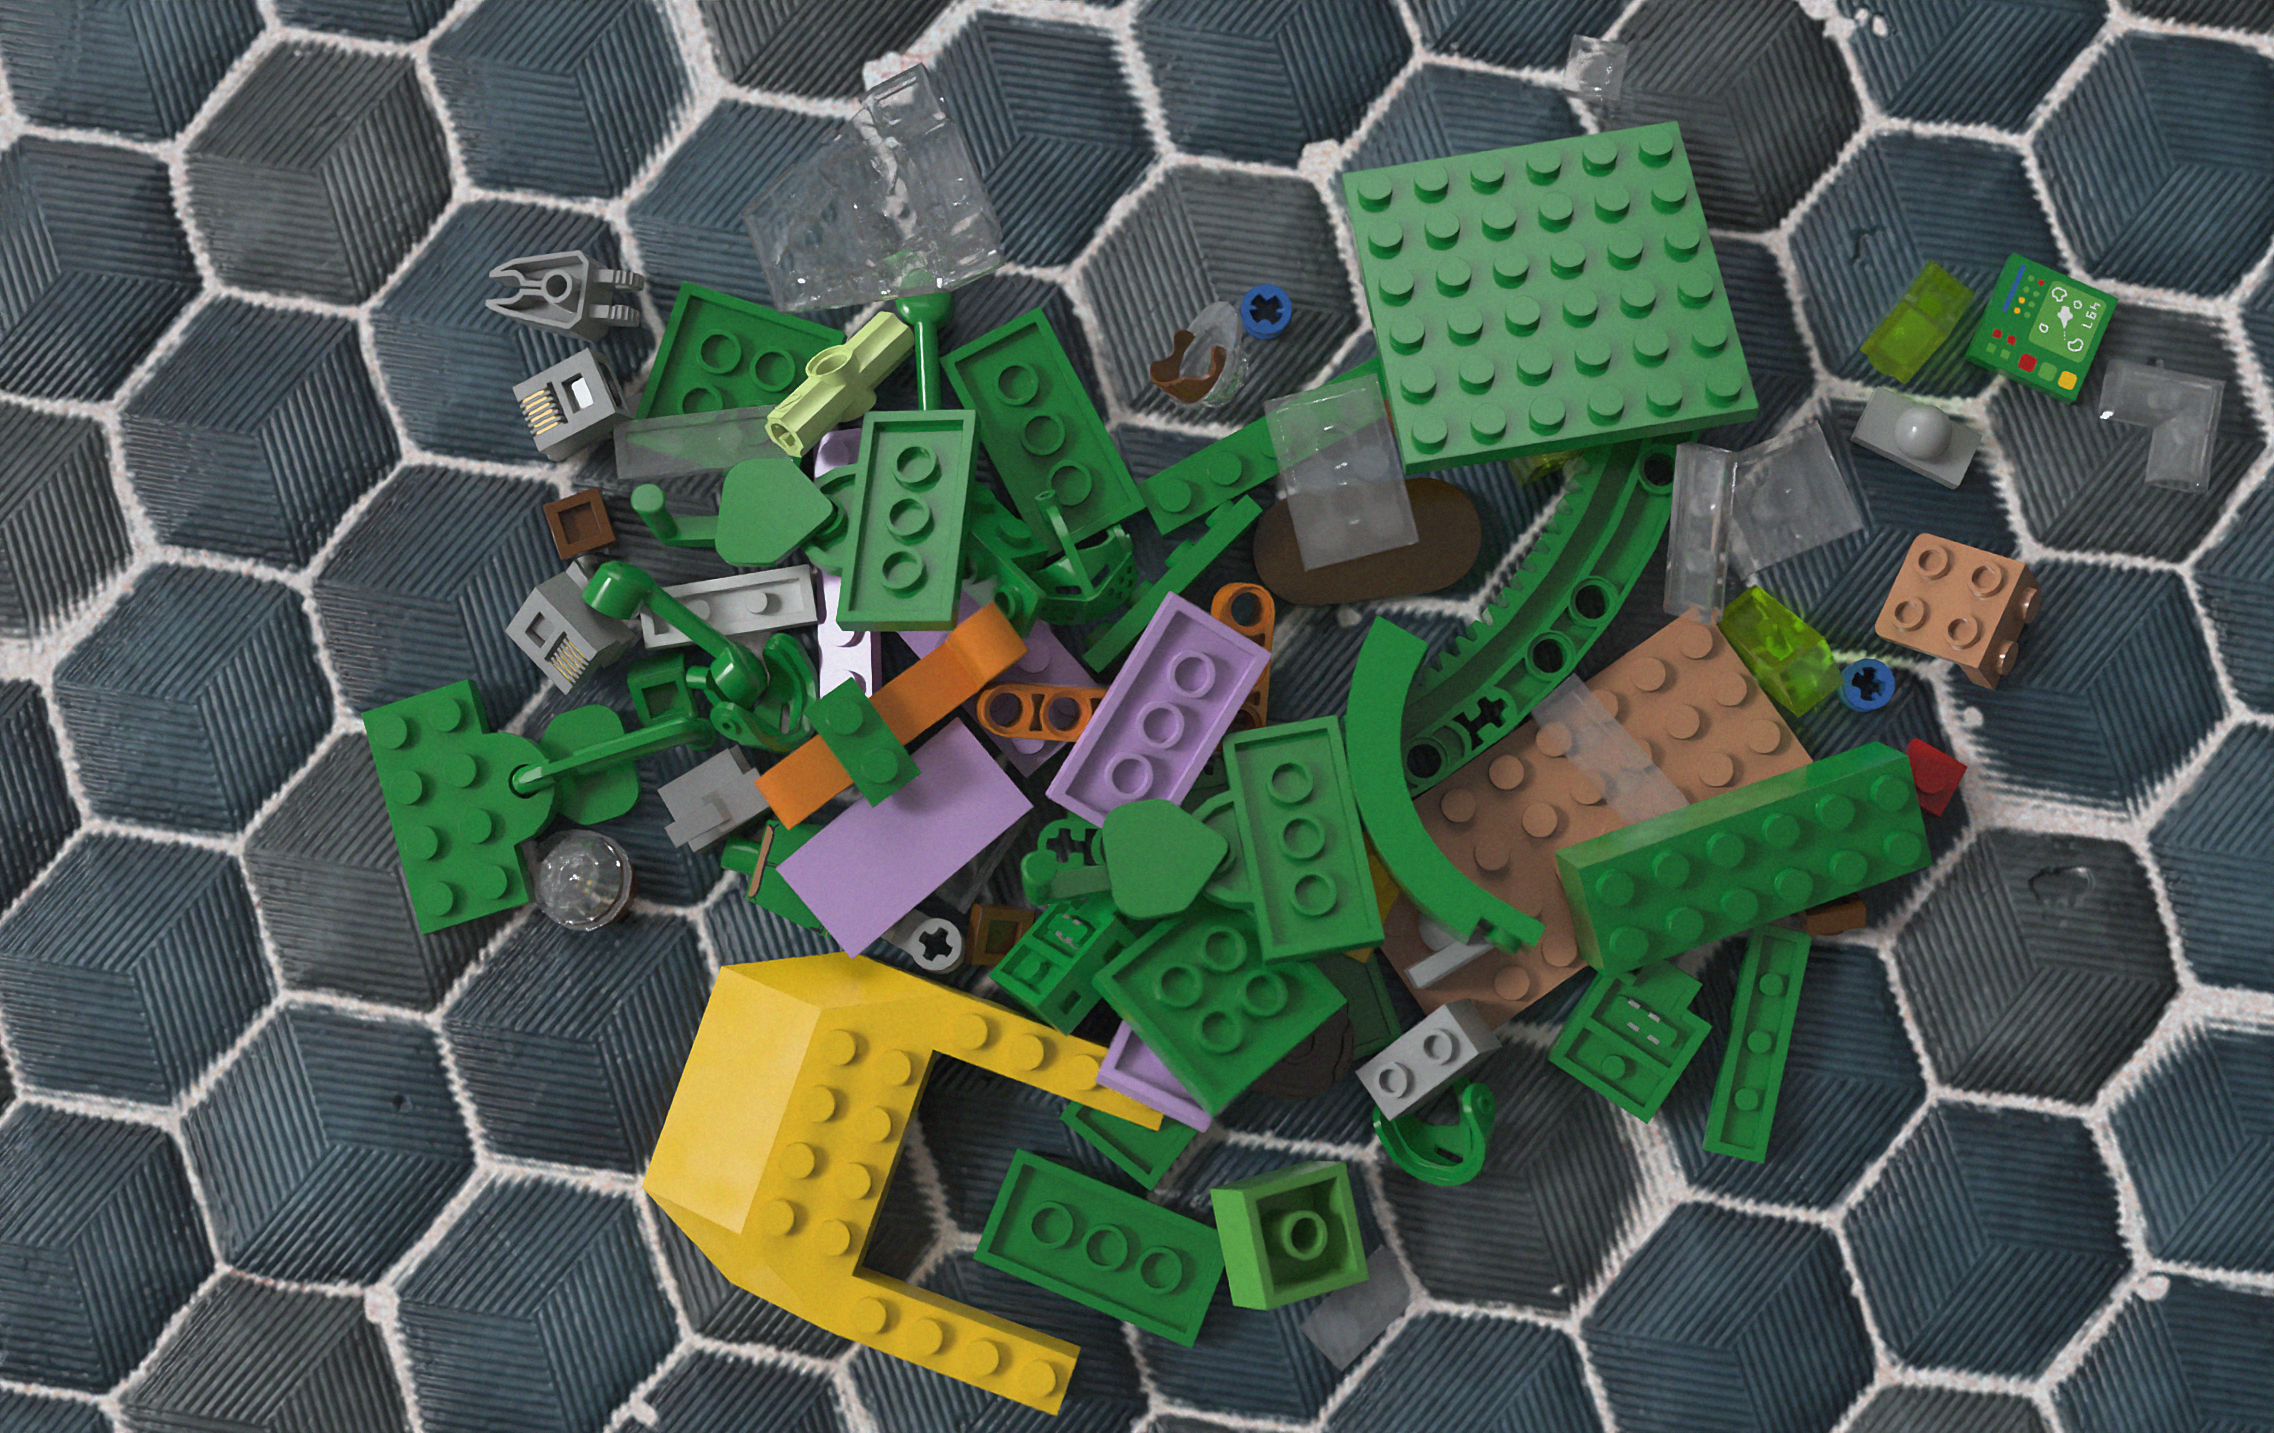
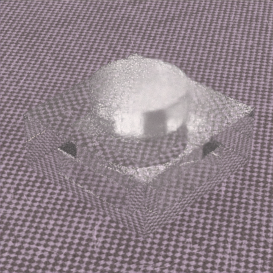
M1574 34L1570 42L1559 95L1615 107L1619 98L1630 46Z

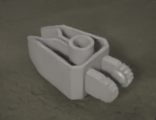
M580 250L515 258L490 271L489 278L506 287L522 289L512 298L486 300L485 305L499 314L532 329L596 343L608 333L609 326L635 327L639 325L640 312L625 305H611L613 291L630 293L643 291L645 277L634 272L609 270L604 264Z

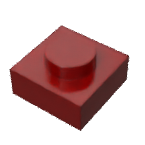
M1918 738L1912 739L1904 754H1907L1920 810L1933 818L1941 817L1968 766Z

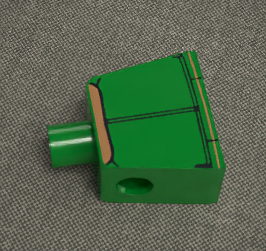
M768 820L761 842L731 834L725 845L721 868L751 876L745 899L821 936L834 939L776 870L780 864L826 826L799 823L788 831L781 821Z

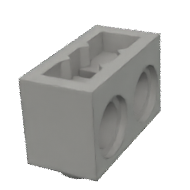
M1466 998L1442 1005L1357 1070L1356 1074L1386 1118L1391 1121L1415 1113L1503 1046L1471 1000Z

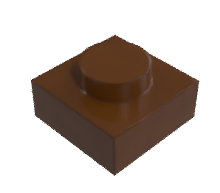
M598 487L543 505L560 559L565 563L620 544L602 490Z
M1857 892L1796 912L1808 936H1834L1843 933L1845 930L1866 927V906Z
M973 902L963 959L975 965L997 966L1031 928L1035 912L1026 907Z

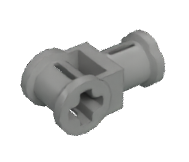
M914 908L880 936L895 947L913 956L914 960L921 967L936 975L949 974L957 970L964 961L966 941L962 933L951 922L941 918H930ZM944 932L948 933L946 942L952 947L949 956L945 957L938 954L933 961L928 960L931 951L925 946L926 940L929 936L939 939Z

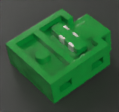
M1112 894L1089 897L1085 903L1078 899L1051 904L988 977L1016 1004L1067 1037L1102 997L1091 984L1094 975L1147 934L1158 923L1154 919L1137 920L1126 916L1116 906Z
M1667 959L1650 963L1608 979L1598 972L1546 1050L1545 1055L1549 1061L1648 1125L1713 1027L1707 1020L1687 1008L1701 988L1702 983Z

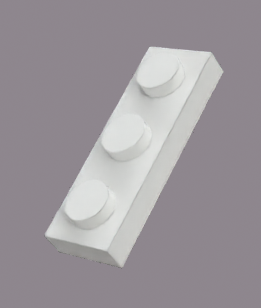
M809 564L662 588L727 638L818 624V609L812 571ZM644 606L641 610L644 642L647 650L654 651L696 644L647 606Z

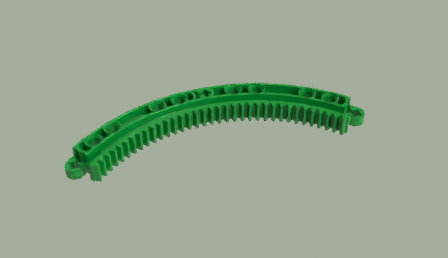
M1700 429L1582 448L1585 452L1573 467L1578 473H1575L1565 486L1569 493H1566L1557 503L1555 508L1559 513H1555L1547 522L1545 528L1549 533L1544 532L1534 544L1538 552L1532 551L1522 562L1525 570L1519 569L1509 580L1512 588L1505 586L1497 595L1495 600L1499 606L1490 604L1480 615L1484 623L1475 620L1465 630L1468 639L1459 635L1449 646L1452 655L1442 650L1432 660L1435 670L1427 665L1422 666L1416 677L1418 685L1413 683L1401 721L1400 745L1403 772L1411 799L1434 787L1509 733L1571 673L1612 621L1657 547L1686 480ZM1653 460L1664 464L1669 471V484L1658 486L1649 482L1644 473V463ZM1589 591L1600 598L1602 613L1599 618L1588 619L1578 612L1575 605L1577 593ZM1545 644L1555 648L1560 657V667L1557 672L1546 673L1536 667L1532 658L1535 646ZM1479 702L1485 708L1495 704L1500 710V713L1495 717L1499 727L1497 728L1494 724L1488 723L1470 737L1464 727L1481 713L1480 707L1476 703ZM1345 714L1340 720L1341 738L1344 747L1345 757L1347 714ZM1458 717L1461 724L1453 721V719ZM1472 740L1477 745V748H1475L1473 751ZM1425 748L1434 755L1437 764L1436 771L1432 777L1419 778L1409 771L1407 756L1410 750ZM1221 758L1215 759L1212 775L1207 776L1204 770H1201L1179 808L1192 816L1209 798L1230 791L1225 765ZM1069 809L1067 819L1053 821L1046 825L1040 833L1037 842L1038 851L1049 854L1055 860L1057 872L1091 867L1084 866V853H1070L1068 862L1061 863L1057 862V853L1047 849L1048 840L1058 839L1060 830L1065 829L1071 831L1073 841L1085 843L1086 830L1096 832L1091 844L1093 860L1096 865L1107 864L1102 840V829Z

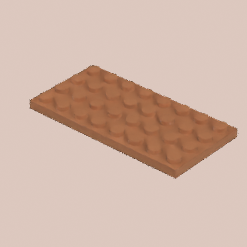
M1699 603L1412 802L1426 832L1455 868L1474 884L1494 897L1546 925L1532 953L1528 955L1519 949L1516 956H1513L1493 947L1424 989L1413 988L1403 970L1435 951L1430 949L1420 936L1418 920L1421 912L1411 904L1401 891L1383 928L1384 944L1383 946H1378V948L1426 1018L1444 1004L1469 998L1493 1031L1588 965L1581 956L1555 851L1813 763V760L1704 607Z

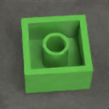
M1310 1160L1210 1188L1233 1306L1270 1310L1370 1280L1345 1162Z

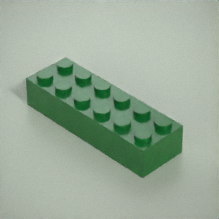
M1878 741L1554 852L1582 959L1606 979L1933 865L1908 755Z

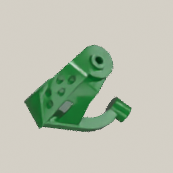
M1051 489L1038 494L1035 497V502L1042 519L1047 522L1051 521L1066 555L1045 569L1024 572L1046 594V600L1037 618L1050 624L1076 625L1093 621L1115 610L1130 596L1138 580V569L1132 553L1135 551L1128 532H1124L1121 525L1117 523L1105 529L1108 539L1101 545L1076 550L1061 517L1064 514V509L1056 490ZM1105 565H1108L1110 572L1098 586L1093 588L1091 580ZM1079 586L1082 593L1072 595L1057 594L1055 587Z
M775 633L766 642L762 656L770 675L768 691L753 713L733 703L721 691L712 677L711 667L694 665L689 668L686 675L688 686L704 691L708 700L714 705L710 713L711 722L726 738L738 741L743 746L789 756L803 746L812 736L815 728L804 715L803 710L820 699L819 679L816 669L805 649L790 635ZM785 706L790 707V723L787 734L780 732L782 713Z
M1466 1074L1452 1084L1459 1105V1124L1432 1126L1418 1121L1413 1114L1389 1121L1378 1104L1374 1108L1373 1125L1375 1132L1388 1155L1407 1173L1422 1181L1437 1186H1457L1481 1178L1496 1127L1494 1123L1496 1114L1495 1101L1490 1089L1485 1084H1470ZM1442 1148L1463 1157V1162L1458 1164L1436 1154L1437 1149Z

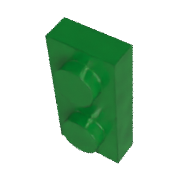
M852 676L803 710L804 715L872 808L922 773Z

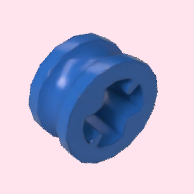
M1271 284L1258 285L1250 289L1243 298L1240 311L1241 324L1244 330L1253 338L1262 341L1273 340L1281 336L1288 328L1291 319V301L1286 292ZM1259 300L1266 306L1275 302L1280 307V309H1277L1275 317L1280 320L1273 325L1266 319L1259 323L1255 322L1251 316H1255L1256 307L1252 305Z
M1864 658L1847 665L1840 672L1837 679V693L1840 701L1847 708L1856 712H1869L1884 706L1891 699L1895 690V679L1891 670L1883 662L1876 659ZM1863 670L1871 672L1870 682L1879 685L1878 694L1875 692L1867 695L1868 701L1860 698L1861 689L1852 686L1853 677L1863 676Z

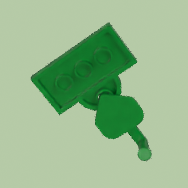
M976 409L864 412L858 462L835 467L816 478L813 483L790 459H748L734 466L727 474L723 484L718 516L673 517L665 507L666 495L663 489L654 484L638 486L632 493L631 504L655 537L664 546L682 548L716 547L721 558L728 564L736 567L776 566L801 546L812 564L829 575L841 577L835 622L842 632L953 631L957 627L982 420Z
M470 679L361 713L421 935H431L537 902L522 845L541 836L555 819L557 811L581 825H595L626 815L636 806L641 795V782L635 760L686 745L693 751L704 752L710 749L717 739V730L709 720L678 717L627 734L621 716L614 709L599 704L587 705L557 715L548 726L540 744L533 739L514 733H490L476 680ZM523 795H530L531 798H526Z
M1337 715L1223 734L1220 739V745L1230 791L1209 798L1192 816L1172 802L1162 798L1127 803L1116 807L1107 815L1102 826V840L1107 864L1057 872L1055 860L1049 854L1042 851L1029 853L1022 862V881L1025 896L1031 904L1036 906L1112 894L1116 906L1123 914L1137 920H1148L1185 912L1201 892L1209 901L1229 909H1253L1264 966L1383 946L1385 940Z

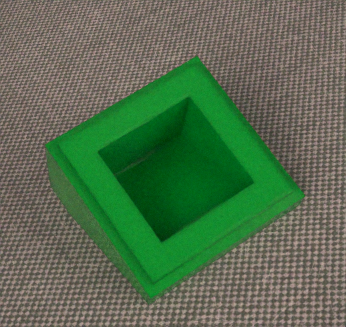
M683 651L636 661L628 665L627 683L642 729L678 717H699L694 689L690 688L686 681L689 668Z

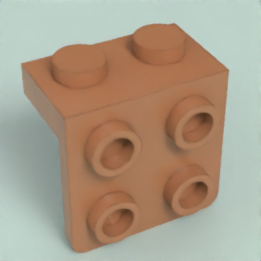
M1928 533L1920 534L1912 543L1876 621L1875 631L1883 640L1958 664L1973 684L1995 690L2001 674L2007 675L2015 664L2018 654V644L2016 642L2024 624L2031 623L2039 611L2042 600L2041 587L2026 563Z

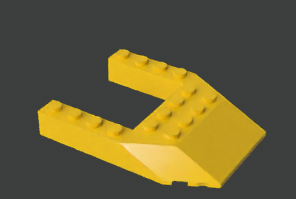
M845 951L726 965L721 966L642 1188L731 1283L831 1333L1057 1416L1081 1350L1080 1346L863 1267L864 1258L938 1052L1158 1131L1164 1113L1095 1082L1112 1044L1073 1030L1066 1037L1037 1017L869 956L858 954L852 960Z

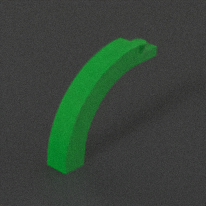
M1377 615L1363 643L1354 669L1348 698L1346 721V761L1363 832L1377 860L1395 886L1419 912L1439 929L1466 946L1476 927L1479 926L1487 931L1484 939L1499 950L1516 956L1520 949L1530 955L1546 925L1494 897L1474 884L1455 868L1435 845L1414 809L1402 767L1400 745L1401 721L1410 689L1427 659L1429 643Z

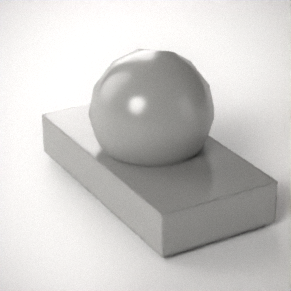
M1878 386L1873 390L1850 440L1954 490L1960 485L1983 435L1949 420L1948 415L1936 406L1918 405Z
M1420 913L1418 920L1420 936L1424 943L1435 952L1403 971L1413 988L1424 989L1494 946L1484 939L1487 931L1479 926L1476 927L1465 946L1439 929Z

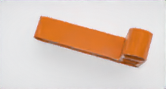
M1243 582L1229 583L1220 588L1212 602L1211 616L1272 653L1275 607L1270 593L1262 586ZM1247 593L1254 602L1255 610L1253 617L1247 623L1239 625L1232 617L1231 606L1238 595ZM1271 658L1239 708L1245 717L1243 731L1266 726ZM994 681L983 687L977 694L974 703L975 716L979 723L987 730L1003 737L1077 742L1109 688ZM1009 692L1017 700V714L1013 720L1006 724H996L990 716L991 702L999 694ZM1069 697L1075 705L1074 719L1064 728H1054L1049 721V708L1058 698ZM1220 741L1214 749L1216 752H1222Z
M991 602L951 631L943 644L875 692L868 699L904 747L978 693L987 684L993 682L1016 665L1030 650L996 604ZM818 734L759 777L753 784L789 831L854 784V782Z

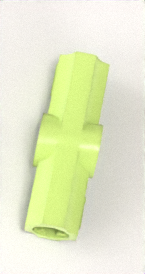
M880 311L845 345L829 347L815 355L808 362L805 369L809 378L767 416L768 423L764 427L771 440L783 448L788 455L802 458L839 422L854 420L864 415V412H868L877 399L874 389L913 353L912 347L915 344V337L910 327L902 323L894 313Z

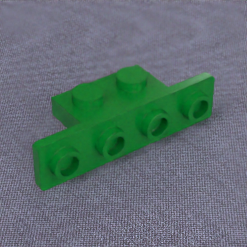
M975 481L962 589L982 608L994 602L1019 637L1025 639L1030 635L1046 600V594L1024 572L1042 568L1049 549L1032 534L1030 527L1026 523L1016 519L1002 506L987 487Z

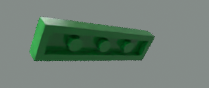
M1247 494L1236 505L1229 498L1225 500L1205 521V524L1211 529L1195 545L1189 539L1180 544L1164 562L1170 570L1155 585L1148 579L1142 582L1123 603L1129 611L1114 626L1106 619L1085 639L1082 644L1089 651L1082 657L1083 664L1100 679L1141 638L1168 592L1171 591L1182 597L1260 520L1263 510Z
M1767 923L1750 928L1748 931L1703 1139V1150L1764 1164L1812 936H1808L1805 932Z

